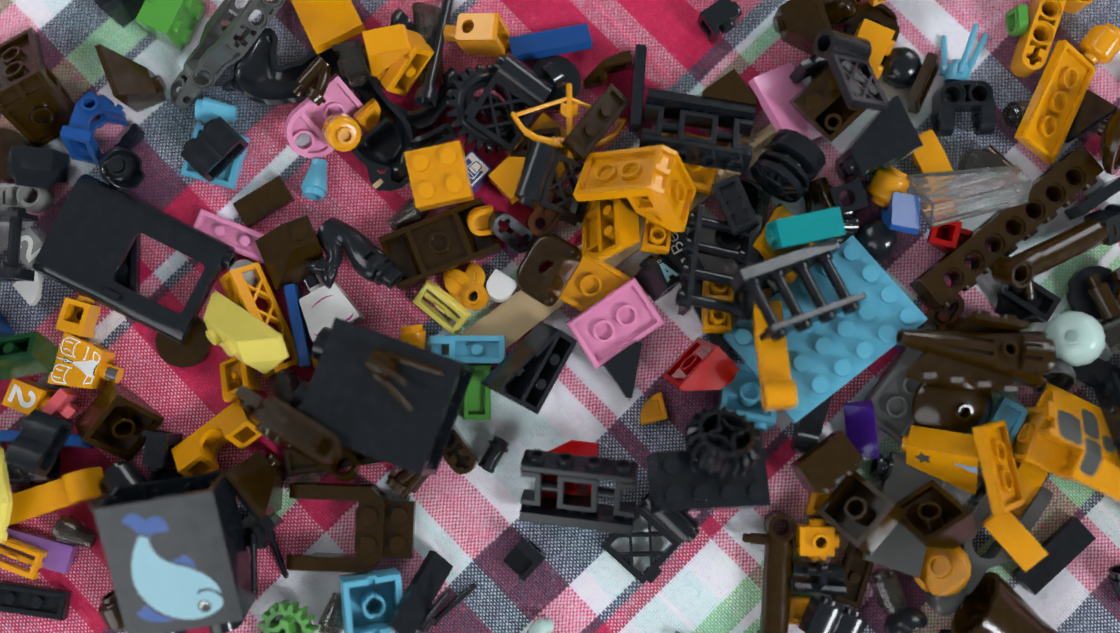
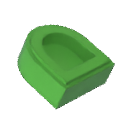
M1018 5L1005 14L1007 32L1012 37L1023 36L1028 28V5Z

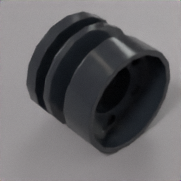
M780 129L767 145V151H763L758 160L752 165L750 172L754 181L771 196L788 203H796L802 197L803 192L809 187V181H812L825 165L826 158L816 143L807 136L794 130Z

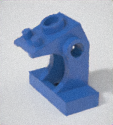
M90 90L76 102L69 125H63L60 132V137L73 160L99 165L103 154L94 137V133L97 128H101L107 123L128 127L126 114L122 111L124 108L120 104L115 106L106 96L102 94L98 96ZM96 116L101 117V118H100L99 120H97V121H93V120H92V118H94V117H96Z

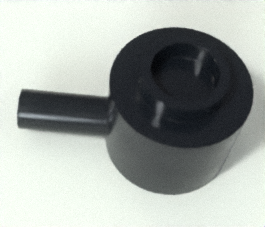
M133 460L128 462L119 461L103 473L104 477L100 483L107 493L89 502L88 508L94 513L93 509L115 487L148 482V480Z

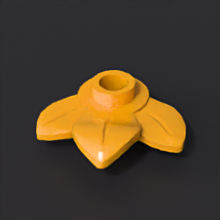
M472 262L466 269V272L458 269L444 272L443 282L449 291L447 293L466 309L468 308L473 311L481 310L486 306L489 300V295L484 287L486 275L479 265ZM473 292H477L478 298L476 301L471 300V294Z

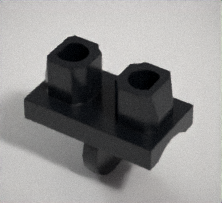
M793 560V591L845 595L844 565L827 564L825 560H819L817 563Z

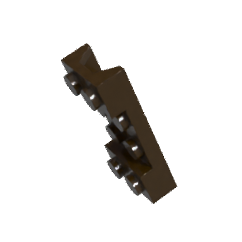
M481 197L378 237L385 254L404 273L402 279L396 284L397 289L400 291L425 282L428 278L471 261H479L502 251L494 234L478 236L473 234L467 225L469 212L476 207L484 206Z

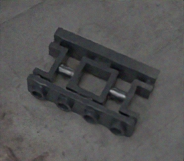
M648 88L643 119L656 121L655 130L642 128L639 147L664 145L677 151L683 163L746 173L752 159V146L739 144V135L750 136L754 126L753 119L756 113V105ZM663 118L678 120V124L665 122ZM684 126L709 129V139L684 135ZM718 127L730 128L731 132L720 131L717 129ZM661 132L675 134L676 139L663 137ZM716 141L730 143V147L718 146Z
M540 449L525 450L520 464L521 476L535 478V490L524 489L520 521L632 535L635 502L621 501L622 488L636 489L638 462L626 459L600 458L598 456L572 455L567 452H547ZM544 473L558 475V481L544 480ZM600 480L614 481L615 488L599 486ZM566 482L592 485L591 497L565 494ZM543 491L557 493V498L543 497ZM599 498L613 499L614 505L598 504Z

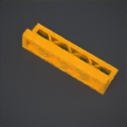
M259 262L230 270L219 280L227 298L268 325L269 321L276 324L280 330L279 333L284 339L286 349L289 350L293 359L286 363L281 362L267 374L261 372L263 378H268L282 370L299 364L294 339ZM253 271L257 279L256 287L247 284L242 274ZM257 296L267 301L269 306L267 312L257 308L255 303Z

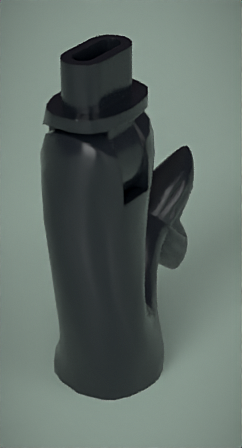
M334 217L326 220L320 226L316 235L319 244L326 253V259L306 263V267L311 272L322 275L323 283L329 289L337 277L338 269L342 262V249H345L354 270L366 280L375 281L377 285L383 284L391 289L404 275L397 268V264L364 234L353 226Z

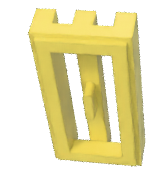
M431 279L425 282L412 301L453 336L458 334L460 328L472 314ZM423 296L427 298L431 303H433L438 310H440L442 313H445L453 321H455L456 324L454 325L441 313H439L435 308L428 304L424 299H422Z

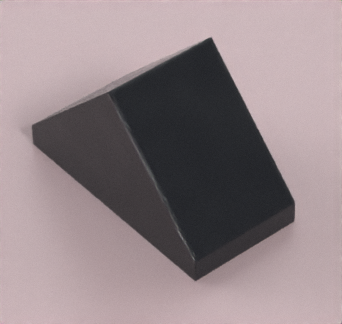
M636 342L603 365L625 398H632L642 343Z

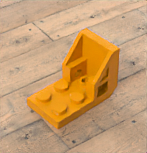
M664 145L589 153L573 196L577 202L627 198L637 214L675 233L684 232L697 189L678 152Z

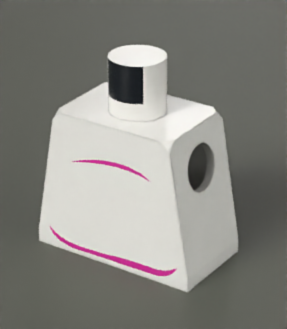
M313 274L304 280L310 293L300 298L299 303L313 342L322 328L332 327L335 317L353 324L365 319L338 283L334 282L329 289L324 285L320 275Z

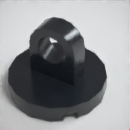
M555 55L544 57L532 66V70L554 85L544 103L566 97L565 86L567 83L572 84V97H578L581 86L580 73L570 60ZM556 104L546 109L560 110L561 107L560 104Z

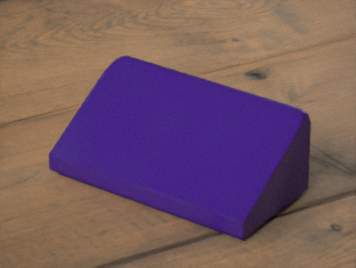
M872 400L843 403L846 436L863 458L880 459L875 410Z

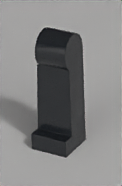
M831 396L795 424L791 439V450L805 454L819 443V435L822 432Z

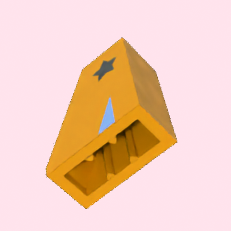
M911 425L909 436H903L901 452H906V464L964 491L976 494L981 463L974 435Z

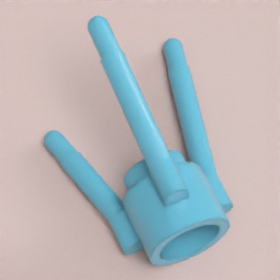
M975 23L972 27L962 59H953L950 64L947 63L946 35L941 36V68L939 75L944 76V83L969 81L971 71L989 36L988 33L983 34L968 63L967 61L979 27L978 23Z

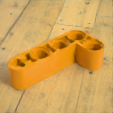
M1032 0L1028 10L1029 22L1027 31L1023 36L1019 37L1011 60L1010 68L1012 73L1019 78H1026L1043 67L1052 46L1062 13H1078L1094 0ZM1034 34L1038 36L1040 41L1036 40Z
M769 301L778 321H784L781 301ZM754 302L752 327L763 412L793 410L797 406L798 401L795 380L791 379L786 337L772 342L771 339L761 342L759 335L768 325L756 302Z
M102 466L75 471L63 475L60 479L12 494L13 506L8 526L88 501L107 493L100 483L104 477Z

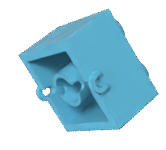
M395 567L369 571L368 573L339 576L344 633H394L385 625L403 596L401 573Z

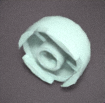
M1069 311L1059 314L1048 323L1044 330L1048 334L1045 335L1046 338L1052 339L1054 342L1055 359H1061L1071 364V366L1092 363L1101 355L1105 348V333L1102 325L1093 316L1084 312Z

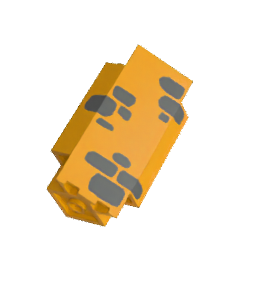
M1047 382L1036 407H1024L1029 410V413L1011 444L1015 462L1034 464L1064 480L1080 482L1120 502V458L1101 408Z

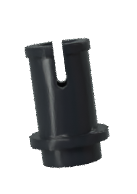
M494 436L493 440L490 439L488 441L490 445L478 463V466L490 473H494L504 452L507 453L509 450L507 448L509 443L498 436Z

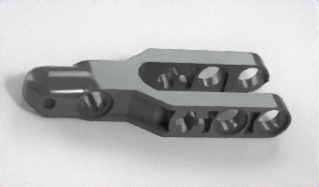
M224 0L206 23L199 44L185 61L183 70L172 83L170 90L172 104L181 109L192 106L204 90L211 88L227 67L243 58L282 7L285 0H248L244 8H237L235 6L236 0ZM229 9L238 14V16H235L233 13L231 14ZM260 10L262 13L260 20L255 23L249 22L248 18L252 12ZM224 19L225 21L229 20L230 24L227 27L225 25L222 26L220 22ZM243 24L250 28L251 31L249 32L246 28L244 29ZM235 35H241L243 37V40L241 42L238 40L235 41L233 37ZM204 70L201 76L194 77L198 71ZM178 87H182L180 92L177 93L176 89Z
M985 480L966 506L973 513L976 534L982 527L981 523L992 512ZM1043 485L1020 517H1017L1018 521L1029 533L1049 505L1053 493ZM974 537L960 545L970 560L971 576L967 585L957 594L944 597L935 596L927 592V603L934 612L944 616L953 614L964 598L976 588L988 569L1012 560V557L996 540L993 541L987 552L980 556L974 551L972 545Z

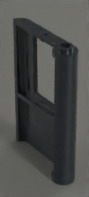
M84 174L75 182L34 261L33 268L36 272L183 345L220 272L233 266L236 254H234V247L88 174ZM143 233L204 265V271L181 313H177L116 281V275L138 234Z

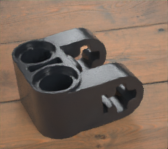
M952 81L934 93L932 97V130L935 135L951 136L955 127L954 113L972 112V127L975 135H992L996 126V113L991 85L985 81ZM972 92L978 95L979 101L973 98ZM945 93L952 97V102L945 98Z

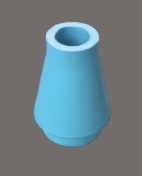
M205 96L203 99H196V120L206 124L211 119L221 117L225 121L236 122L237 105L227 104Z
M313 158L311 160L310 167L300 187L303 190V197L321 201L324 199V195L328 194L327 161L320 158Z

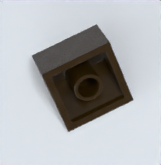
M110 380L77 420L75 426L81 440L121 459L131 461L146 442V436H141L142 430L157 429L164 420V417L134 392Z

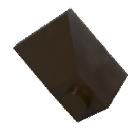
M789 0L779 6L773 17L774 29L776 33H780L782 41L811 56L815 55L813 41L818 32L823 29L832 30L822 0Z
M101 44L95 46L111 91L116 99L136 112L167 101L164 94L166 85L160 75H155L148 68Z
M308 215L281 224L255 240L276 292L283 290L284 285L304 282L307 277L315 274L306 267V263L324 259Z
M268 449L256 452L224 474L260 519L277 513L281 510L285 470L280 465L282 463L280 457L272 450L269 452Z
M933 479L896 503L907 512L899 523L926 548L954 550L976 535L973 513Z

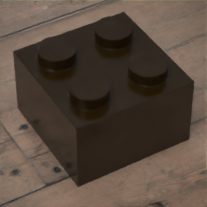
M857 471L845 477L816 511L868 556L875 551L907 513Z

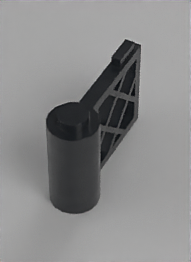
M831 29L819 31L813 41V51L817 57L827 59L846 105L882 112L886 110L890 103L868 61L872 50L871 43L865 38Z
M508 52L505 56L502 54L498 56L492 65V69L495 70L493 77L477 102L472 99L463 114L467 116L464 121L465 123L511 153L523 135L510 115L514 111L512 104L522 103L528 108L541 105L552 91L554 85ZM494 85L504 90L505 102L493 104L490 92ZM487 98L488 105H483ZM507 105L511 121L497 123L494 108ZM489 109L492 124L483 126L474 120L479 110ZM537 111L528 113L526 118L520 119L526 128ZM512 125L514 137L510 144L500 137L498 127Z
M531 141L514 196L518 198V203L523 206L534 208V205L537 204L562 215L560 221L576 226L577 222H583L589 201L577 202L576 213L571 212L567 201L574 198L573 192L577 184L575 175L582 171L584 164L557 152V149L551 145ZM559 161L564 163L567 172L566 175L560 178L556 171ZM569 179L573 192L565 196L561 183ZM555 187L559 200L552 204L547 201L550 189Z
M648 492L635 508V518L640 514L648 522V532H632V535L612 533L601 546L642 584L646 581L651 584L662 572L659 568L660 565L684 541L690 543L700 531L697 529L699 522L688 512L651 513ZM651 525L657 530L656 532L651 531ZM664 536L671 544L665 551H653L652 537ZM629 537L630 552H617L611 546L616 538ZM632 537H649V551L633 552ZM650 556V567L642 574L634 567L633 557ZM653 556H659L653 563ZM624 557H630V562H628Z

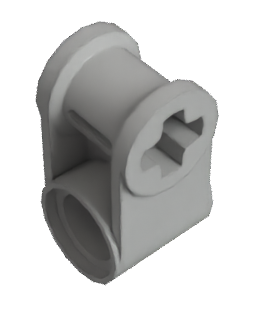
M12 183L0 184V211H7V207L26 208V213L45 212L54 205L55 197L49 189L19 186Z

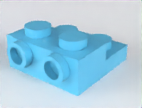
M735 363L740 370L735 374V379L728 386L721 389L718 396L717 409L721 410L724 406L727 411L733 412L736 409L738 415L746 414L747 421H754L755 428L761 430L760 433L766 432L767 429L771 430L776 424L777 411L763 412L759 381L745 364Z

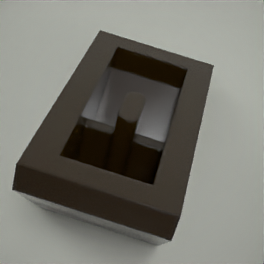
M735 69L704 89L701 94L702 97L750 105L757 104V98Z

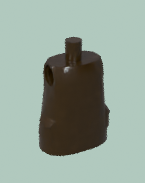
M986 572L976 588L964 598L956 610L951 624V633H1058L1041 619L1004 579L995 572Z

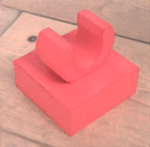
M59 388L43 407L42 411L56 417L64 416L67 419L71 417L77 419L84 411L75 404L81 395L74 389Z

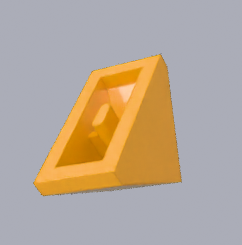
M404 24L362 31L365 52L372 76H378L412 50Z
M233 357L219 364L222 398L225 402H235L237 399H240L234 393L241 384L254 393L263 390L253 368L238 358Z

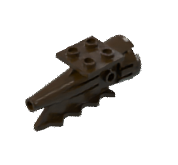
M976 310L971 315L959 317L957 321L945 325V330L900 328L896 336L898 345L924 352L920 358L903 371L904 378L918 380L924 384H944L949 388H968L975 392H993L1001 396L1020 392V386H1013V382L1035 388L1042 386L1047 381L1046 378H1043L1046 371H1052L1055 364V345L1052 339L1046 338L1045 335L1048 334L1045 332L1020 331L1029 327L1028 321L1017 320V317L1014 315L993 316L990 315L989 311Z

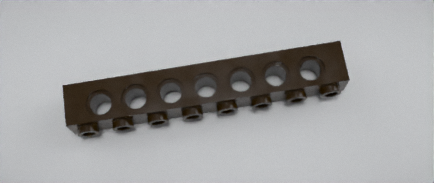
M1083 145L1068 152L959 242L956 249L947 252L909 285L930 310L938 307L947 308L957 300L955 295L959 291L965 292L978 282L975 279L981 273L985 275L992 271L993 263L997 258L1011 255L1018 249L1016 244L1020 240H1028L1038 232L1036 229L1041 223L1046 224L1058 215L1057 209L1061 206L1063 208L1069 206L1078 199L1076 194L1080 190L1086 191L1098 182L1096 177L1104 169ZM1046 192L1050 195L1051 200L1047 198ZM1026 208L1030 211L1031 217L1027 215ZM1006 225L1010 227L1011 234L1006 231ZM985 241L991 245V252L987 250ZM965 257L970 260L971 269L966 266ZM945 274L948 275L951 279L950 286H948L944 281Z

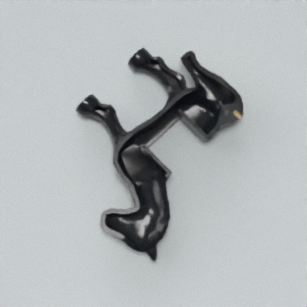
M399 7L391 15L390 26L404 24L408 30L414 31L416 29L412 21ZM265 28L243 58L235 63L233 78L222 86L224 91L240 90L250 100L266 105L303 102L307 98L306 93L300 99L292 92L299 84L296 79L317 56H320L333 68L331 77L336 73L350 90L354 88L366 103L374 98L380 106V119L382 121L364 135L356 148L351 150L366 165L370 182L378 191L399 190L411 184L404 152L440 145L455 139L457 135L454 128H449V123L437 127L442 116L447 111L453 110V108L445 107L444 103L448 100H453L445 94L448 90H455L454 87L450 86V82L452 80L460 81L457 79L458 73L455 69L451 67L442 75V85L437 91L438 99L434 108L420 107L416 110L407 111L392 103L379 88L376 80L371 75L364 45L350 47L338 44L318 55L313 50L299 61L278 66V38L274 30ZM378 171H386L384 174L378 173Z

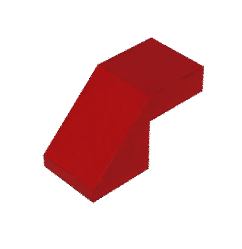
M934 215L927 243L946 254L956 249L957 244L973 231L961 228L962 222Z

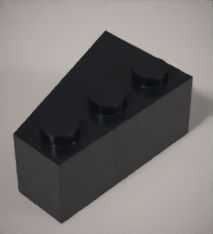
M540 321L481 384L538 414L578 341L560 329Z

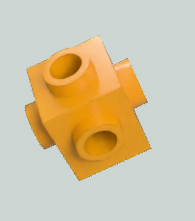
M809 518V523H796L795 551L800 556H809L810 560L815 561L826 560V556H835V548L839 547V534L831 524L826 523V520L822 518Z

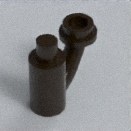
M317 56L296 79L299 84L292 92L300 99L306 93V96L317 106L325 103L326 100L323 96L330 82L333 68L320 56Z
M1120 268L1110 272L1112 275L1111 280L1118 281L1115 297L1108 283L1101 282L1097 273L1086 278L1090 285L1087 291L1102 320L1120 314Z
M402 469L395 476L389 474L387 476L388 480L385 483L401 498L406 499L411 492L416 493L429 475L421 476Z

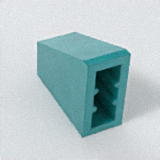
M840 206L777 219L767 223V229L765 230V238L767 243L771 245L772 251L823 242L846 234Z

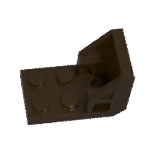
M31 27L0 44V113L34 147H42L60 137L62 126L69 125L75 103L60 80L44 63L39 35Z

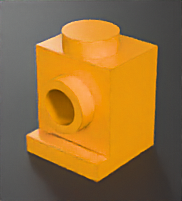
M78 295L77 299L65 297L55 329L80 337L94 338L96 333L93 332L101 306L94 305L95 301L86 296Z

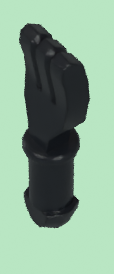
M133 123L130 129L122 136L119 143L113 147L134 148L141 142L145 132L137 123Z

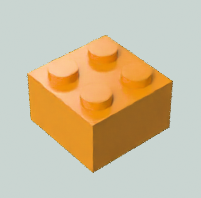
M460 140L404 152L415 206L418 210L425 211L475 200L464 148Z

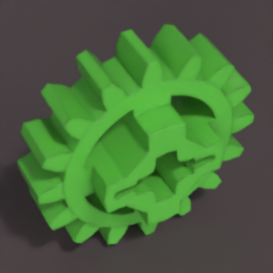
M288 599L281 603L277 602L269 607V610L261 615L264 620L257 625L260 629H263L261 633H314L319 629V625H312L311 622L316 616L314 614L310 616L306 614L307 606L300 609L299 601L289 604ZM284 615V618L276 620L277 616Z

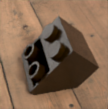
M829 64L789 101L800 115L830 142L866 110V108L846 105Z
M835 430L791 463V466L804 489L817 494L820 492L825 494L837 485L835 481L841 476L847 477L858 470V463L864 458L843 431Z

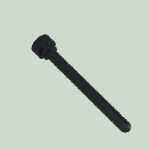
M454 0L442 1L432 50L435 53L429 60L424 84H421L416 90L414 101L417 105L424 108H434L437 103L438 93L436 92L435 82L445 42L443 32L444 26L449 24Z

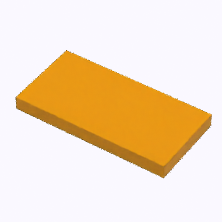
M1067 40L1057 41L1014 136L1015 139L1046 164L1055 163L1097 69Z

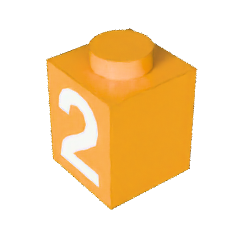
M13 378L2 401V405L29 415L34 409L42 411L43 407L57 390L30 379Z

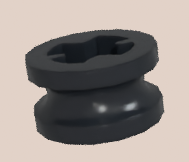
M879 453L880 459L872 460L870 476L875 478L880 476V480L886 481L892 472L893 458L889 456L884 458L883 454Z

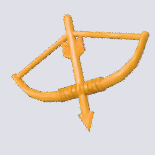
M567 83L565 86L566 97L516 113L512 111L510 115L521 132L531 140L546 143L556 148H566L561 144L566 137L552 136L549 138L537 135L526 128L518 117L560 104V114L566 118V134L568 135L573 129V118L578 115V105L590 109L592 105L573 98L572 84ZM618 117L616 121L619 122V125L614 132L601 138L595 147L603 146L613 141L625 125L627 119ZM567 149V157L574 159V154Z

